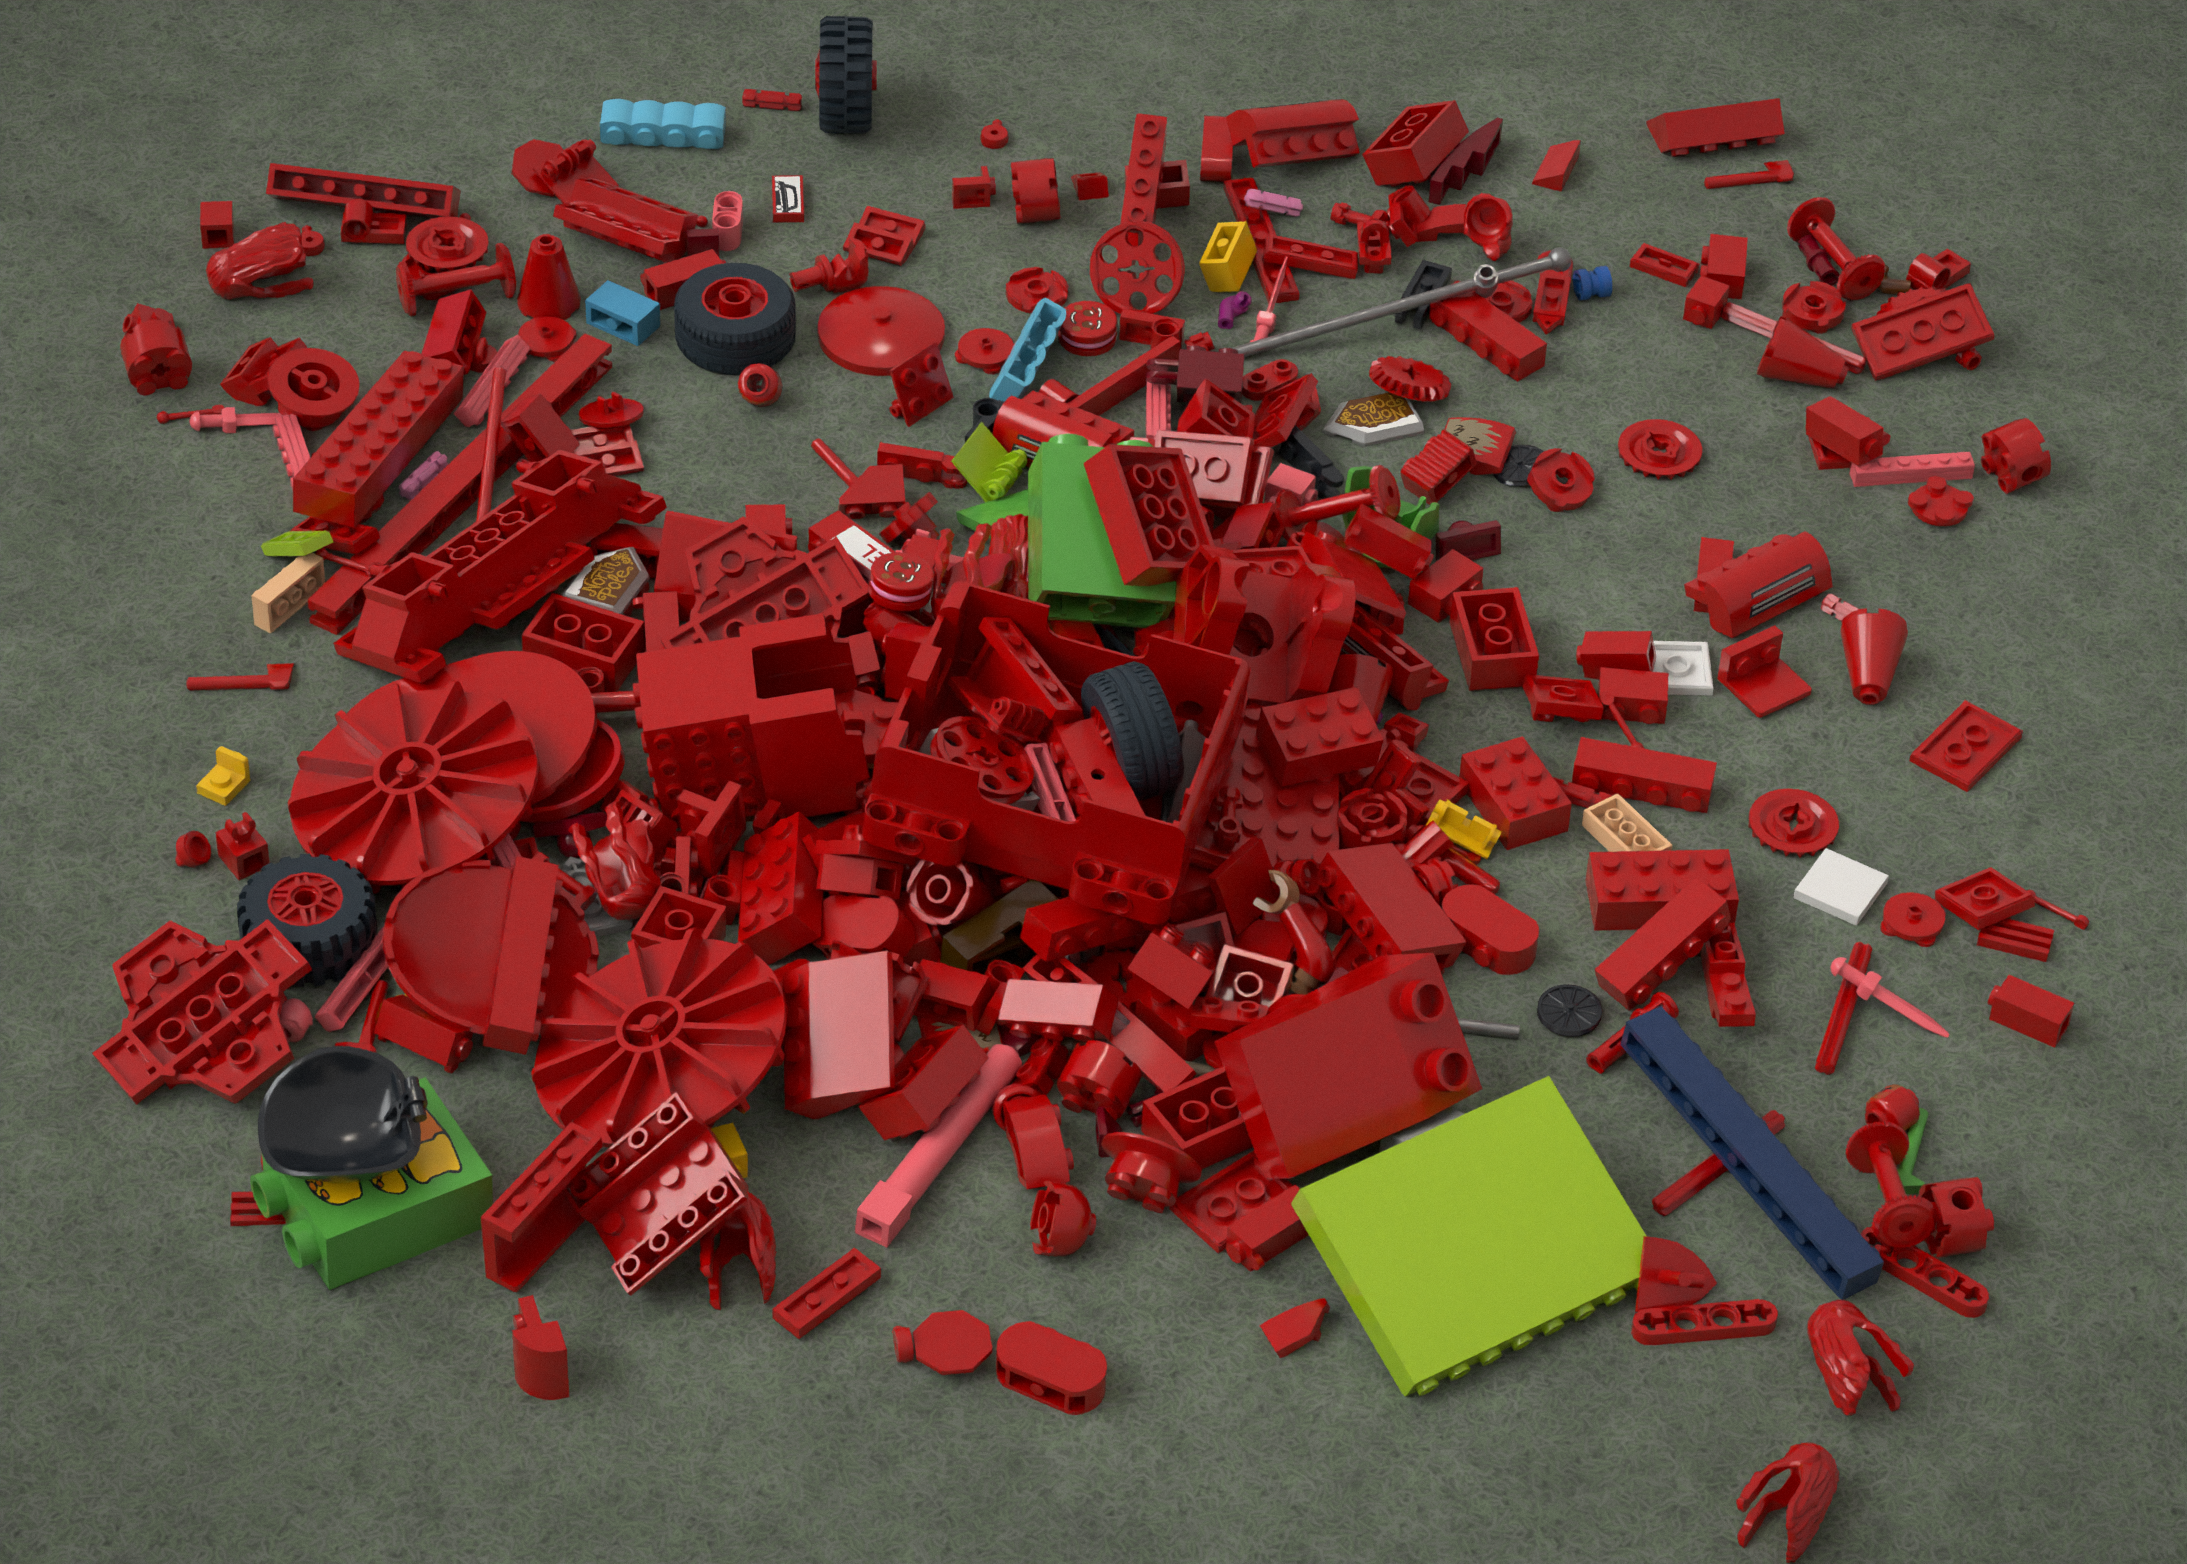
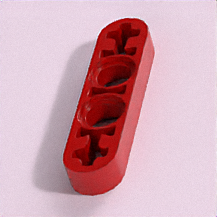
M1872 1226L1865 1228L1861 1232V1236L1868 1244L1879 1242L1876 1236H1874ZM1885 1244L1874 1246L1884 1261L1882 1267L1884 1271L1962 1316L1975 1318L1985 1313L1989 1293L1980 1283L1916 1246L1908 1248H1893L1885 1246ZM1903 1258L1910 1259L1917 1266L1905 1268L1898 1264L1897 1261ZM1941 1277L1948 1282V1285L1939 1287L1933 1285L1929 1279ZM1972 1297H1974V1298L1977 1299V1300H1974V1299H1973V1300H1971V1302H1968V1301L1965 1300V1299L1969 1300V1299H1971Z
M1763 1299L1647 1308L1635 1313L1631 1334L1637 1342L1644 1345L1765 1336L1774 1331L1777 1324L1778 1310L1771 1302ZM1755 1314H1760L1761 1317H1762V1319H1766V1320H1765V1321H1760L1759 1318H1758V1316H1754V1315H1755ZM1741 1315H1743L1742 1321H1745V1323H1740ZM1722 1316L1729 1318L1733 1324L1730 1326H1720L1713 1319ZM1679 1320H1689L1696 1327L1686 1330L1680 1328L1676 1322ZM1664 1321L1669 1322L1668 1330L1666 1329L1667 1323H1664ZM1643 1324H1650V1327L1655 1330H1648L1647 1326Z

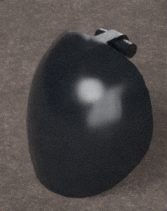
M350 1046L319 1048L290 1065L274 1080L266 1092L258 1117V1138L261 1152L265 1161L272 1169L282 1174L305 1180L352 1183L387 1175L411 1162L419 1151L421 1144L420 1122L427 1119L425 1111L428 1105L426 1093L420 1087L418 1077L410 1076L405 1078L403 1072L392 1061L378 1053Z

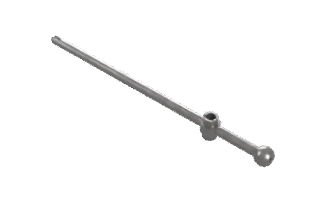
M1559 247L1551 250L1548 257L1496 271L1489 264H1484L1477 269L1472 279L1233 347L1232 349L1238 350V354H1244V357L1472 291H1476L1483 298H1488L1493 295L1500 283L1548 269L1564 272L1571 265V257L1567 249Z

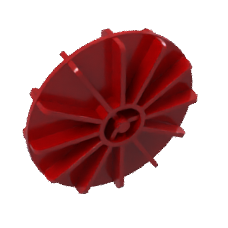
M451 680L445 689L417 691L402 694L399 685L396 684L391 686L392 698L368 706L352 716H349L343 710L338 711L335 714L338 725L312 751H301L297 757L300 769L295 778L291 797L287 804L293 830L306 854H311V857H319L320 854L328 855L333 861L341 859L350 864V869L355 867L364 875V879L370 883L373 889V894H377L382 885L408 884L425 871L440 865L444 871L459 869L462 867V863L476 860L479 857L483 860H491L492 862L495 859L492 848L502 841L519 821H528L533 813L530 802L536 789L538 773L540 771L538 754L533 738L528 728L511 711L509 703L504 699L498 698L493 700L476 693L463 691L459 681Z
M689 928L686 930L683 939L667 941L640 949L635 939L627 941L630 954L608 964L590 978L577 972L572 976L577 989L563 1002L552 1018L540 1019V1035L542 1038L537 1049L535 1065L531 1071V1076L542 1106L547 1115L560 1129L564 1130L570 1122H573L601 1136L602 1146L610 1148L676 1092L683 1097L707 1126L733 1108L745 1114L750 1109L746 1097L756 1088L771 1066H780L784 1061L785 1054L781 1049V1044L785 1035L789 1009L782 987L774 972L760 957L753 953L748 944L743 941L733 944L715 939H703L698 929Z

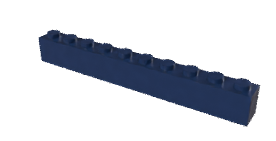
M1662 1006L1627 1021L1621 1046L1717 1158L1722 1161L1723 1165L1828 1287L1841 1300H1844L1876 1284L1884 1263L1877 1249L1870 1246L1861 1236L1855 1224L1841 1213L1833 1199L1825 1194L1814 1182L1809 1171L1800 1166L1791 1155L1788 1147L1780 1143L1768 1129L1766 1122L1753 1112L1746 1104L1744 1097L1739 1092H1736L1726 1081L1721 1070L1712 1065L1702 1053L1699 1045L1692 1042L1681 1029L1678 1021L1671 1017Z

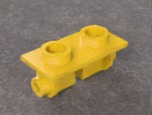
M1439 799L1426 826L1434 820L1452 842L1488 859L1502 831L1496 829V824H1491L1476 815L1472 820L1466 818L1468 811L1451 803L1448 799L1446 802Z

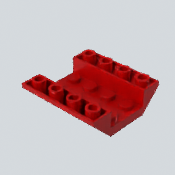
M676 1092L577 1174L563 1191L576 1212L594 1225L616 1261L611 1268L626 1292L632 1296L748 1199L749 1186L716 1135L683 1097Z

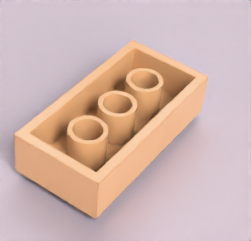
M314 553L298 556L259 590H256L251 595L254 625L271 634L306 605L308 599L325 583L323 558Z
M1618 793L1585 809L1583 812L1582 826L1609 852L1672 850V844Z

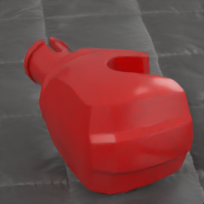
M852 237L849 238V256L846 260L840 254H837L831 262H829L824 254L816 256L814 267L789 273L790 283L794 292L817 285L824 287L826 292L833 291L834 293L849 291L863 286L868 279L869 273L867 249L860 240Z

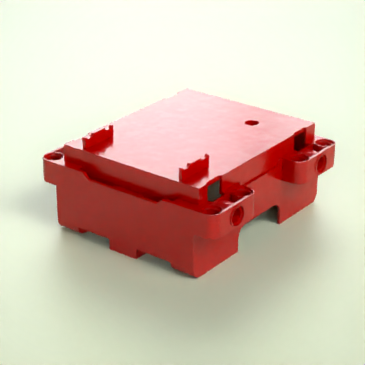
M959 581L953 583L949 588L925 644L921 643L907 674L903 694L875 754L871 794L865 805L863 839L873 846L940 865H955L961 859L1068 889L1070 898L1081 905L1148 924H1163L1171 915L1189 868L1196 843L1243 726L1250 676L1248 663L1241 658L1151 634L1147 654L1139 657L1127 655L1054 633L1048 625L1050 605L967 582ZM984 617L1011 618L1081 709V689L1083 683L1090 675L1135 661L1148 666L1154 673L1167 698L1174 719L1175 716L1205 724L1203 735L1206 739L1203 745L1201 760L1190 788L1185 790L1178 821L1174 820L1172 824L1160 820L1163 794L1138 801L1145 816L1085 799L1081 818L1072 822L1041 814L1038 804L1032 812L988 799L980 792L978 787L980 769L918 752L931 729L939 728L944 721L952 717H973L966 706L957 699L956 693L950 687L948 681L951 676H965L987 639L978 628ZM1083 711L1077 721L1084 720ZM968 731L973 737L980 739L978 735ZM1031 786L1027 788L1026 794L1032 792Z

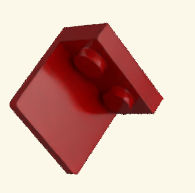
M1775 625L1723 648L1721 651L1717 679L1758 718H1762L1810 696L1812 690L1802 678L1779 658L1783 632Z

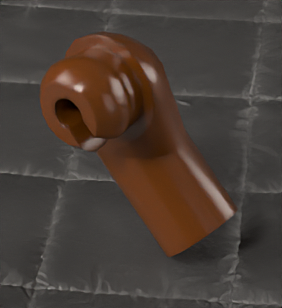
M1885 265V276L1878 289L1885 294L1898 295L1899 292H1908L1911 288V281L1892 279L1888 276L1889 267Z

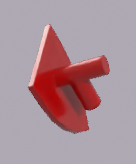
M1643 1236L1635 1312L1647 1308L1693 1305L1701 1300L1717 1284L1707 1265L1690 1249L1678 1242Z

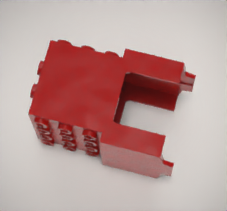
M824 613L739 627L740 637L636 654L639 683H633V692L636 704H641V707L635 708L638 729H643L641 733L642 747L644 753L649 754V757H647L649 776L655 779L652 782L654 797L660 802L662 813L678 824L677 828L681 827L677 799L684 789L716 801L728 781L742 786L745 817L756 815L758 811L764 808L769 799L782 803L786 818L798 811L805 817L856 809V783L870 778L861 730H845L836 708L834 695L857 686L849 639L833 638Z

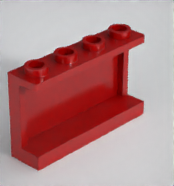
M1136 114L1120 224L1131 221H1145L1155 224L1166 150L1167 117ZM1132 228L1127 238L1131 245L1139 246L1142 244L1144 237L1139 229Z
M984 617L978 628L987 639L968 673L965 676H951L948 684L956 693L957 699L966 706L973 717L986 721L988 720L985 717L976 714L968 707L969 701L959 692L961 689L994 700L1000 697H1007L1042 709L1050 722L1046 728H1043L1039 736L1047 743L1050 752V743L1054 740L1055 726L1076 722L1083 710L1011 618ZM1017 740L1023 748L1026 747L1027 744ZM1030 741L1028 744H1038V743H1035V742ZM999 749L1003 754L1011 757L1007 751Z
M1392 843L1327 851L1317 874L1319 884L1374 959L1382 955L1434 953L1437 962L1445 964V968L1454 965L1466 944V940Z
M570 1122L481 1216L486 1278L513 1292H518L584 1222L585 1218L576 1212L563 1189L577 1174L586 1168V1164L603 1147L601 1136Z

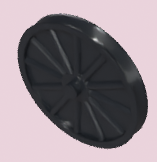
M1513 445L1510 448L1502 472L1493 475L1498 482L1505 485H1529L1527 481L1528 474L1537 457L1544 451L1531 445Z
M1563 984L1549 988L1540 996L1537 1015L1540 1022L1556 1034L1570 1037L1582 1036L1592 1032L1599 1025L1602 1017V1005L1597 996L1588 989L1577 985Z

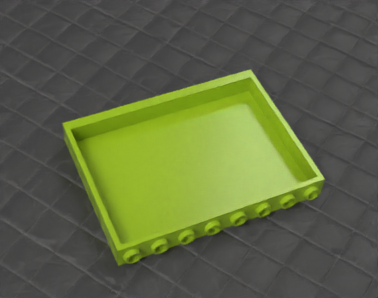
M1550 1076L1305 1186L1298 1191L1291 1202L1293 1209L1405 1397L1415 1392L1419 1396L1426 1395L1439 1386L1438 1381L1448 1376L1451 1381L1457 1380L1471 1370L1469 1366L1477 1362H1481L1482 1366H1486L1502 1356L1501 1351L1512 1347L1514 1351L1520 1350L1534 1340L1532 1336L1543 1332L1545 1336H1549L1565 1325L1563 1321L1572 1317L1576 1321L1583 1320L1595 1312V1306L1603 1302L1607 1307L1612 1306L1626 1297V1291L1632 1288L1638 1290L1643 1236H1646Z

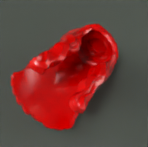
M286 222L255 231L228 249H221L211 256L206 266L211 289L217 296L227 300L244 296L282 298L286 295L297 294L303 290H311L314 286L313 279L309 277L265 288L255 287L251 284L257 279H268L273 276L288 274L294 269L306 265V253H303L301 231L295 224H287Z
M1019 513L1014 516L1008 515L1005 518H1000L991 525V541L988 555L996 553H1009L1011 555L1013 564L1008 569L1007 577L999 592L1028 599V516H1023Z
M988 523L976 526V531L969 538V546L963 561L956 563L950 568L949 578L943 591L941 589V581L949 564V556L952 552V541L955 534L951 529H943L939 532L941 537L937 543V550L934 553L933 594L930 601L931 612L935 620L950 586L955 582H967L996 591L1002 589L1007 577V571L1013 564V559L1009 553H996L979 558L991 534L992 527Z
M612 802L605 807L607 813L606 827L611 835L599 840L594 847L591 839L586 837L584 826L575 823L569 827L568 832L573 835V840L578 848V855L585 864L587 877L595 887L605 912L617 920L631 921L632 919L635 920L642 917L656 894L657 888L661 885V881L654 872L655 848L649 834V823L645 822L644 819H639L624 825L621 804Z
M748 1192V1199L700 1238V1270L708 1279L709 1303L716 1310H721V1271L734 1256L742 1253L751 1260L759 1274L764 1304L770 1301L776 1278L775 1256L777 1252L774 1229L771 1226L772 1220L763 1202L750 1192ZM720 1230V1244L714 1251V1237Z
M1835 1300L1819 1305L1809 1317L1807 1334L1813 1348L1816 1364L1824 1377L1830 1397L1836 1408L1841 1409L1842 1413L1846 1416L1856 1414L1858 1402L1862 1397L1863 1391L1866 1390L1870 1377L1874 1386L1879 1389L1883 1398L1888 1403L1891 1412L1898 1410L1901 1398L1896 1391L1894 1382L1891 1377L1884 1374L1875 1358L1862 1352L1854 1336L1853 1328L1856 1326L1872 1334L1903 1377L1912 1374L1913 1362L1900 1351L1899 1344L1892 1341L1882 1328L1868 1320L1855 1304L1846 1300Z
M1810 1442L1790 1446L1788 1453L1783 1458L1772 1462L1765 1469L1755 1472L1750 1482L1742 1490L1739 1498L1736 1499L1738 1510L1746 1512L1772 1477L1790 1469L1791 1474L1785 1484L1779 1490L1763 1495L1755 1507L1747 1514L1744 1524L1737 1534L1738 1543L1741 1547L1745 1548L1769 1512L1788 1506L1786 1511V1530L1788 1531L1786 1563H1794L1809 1546L1819 1530L1820 1523L1824 1520L1839 1482V1471L1833 1456L1821 1445Z

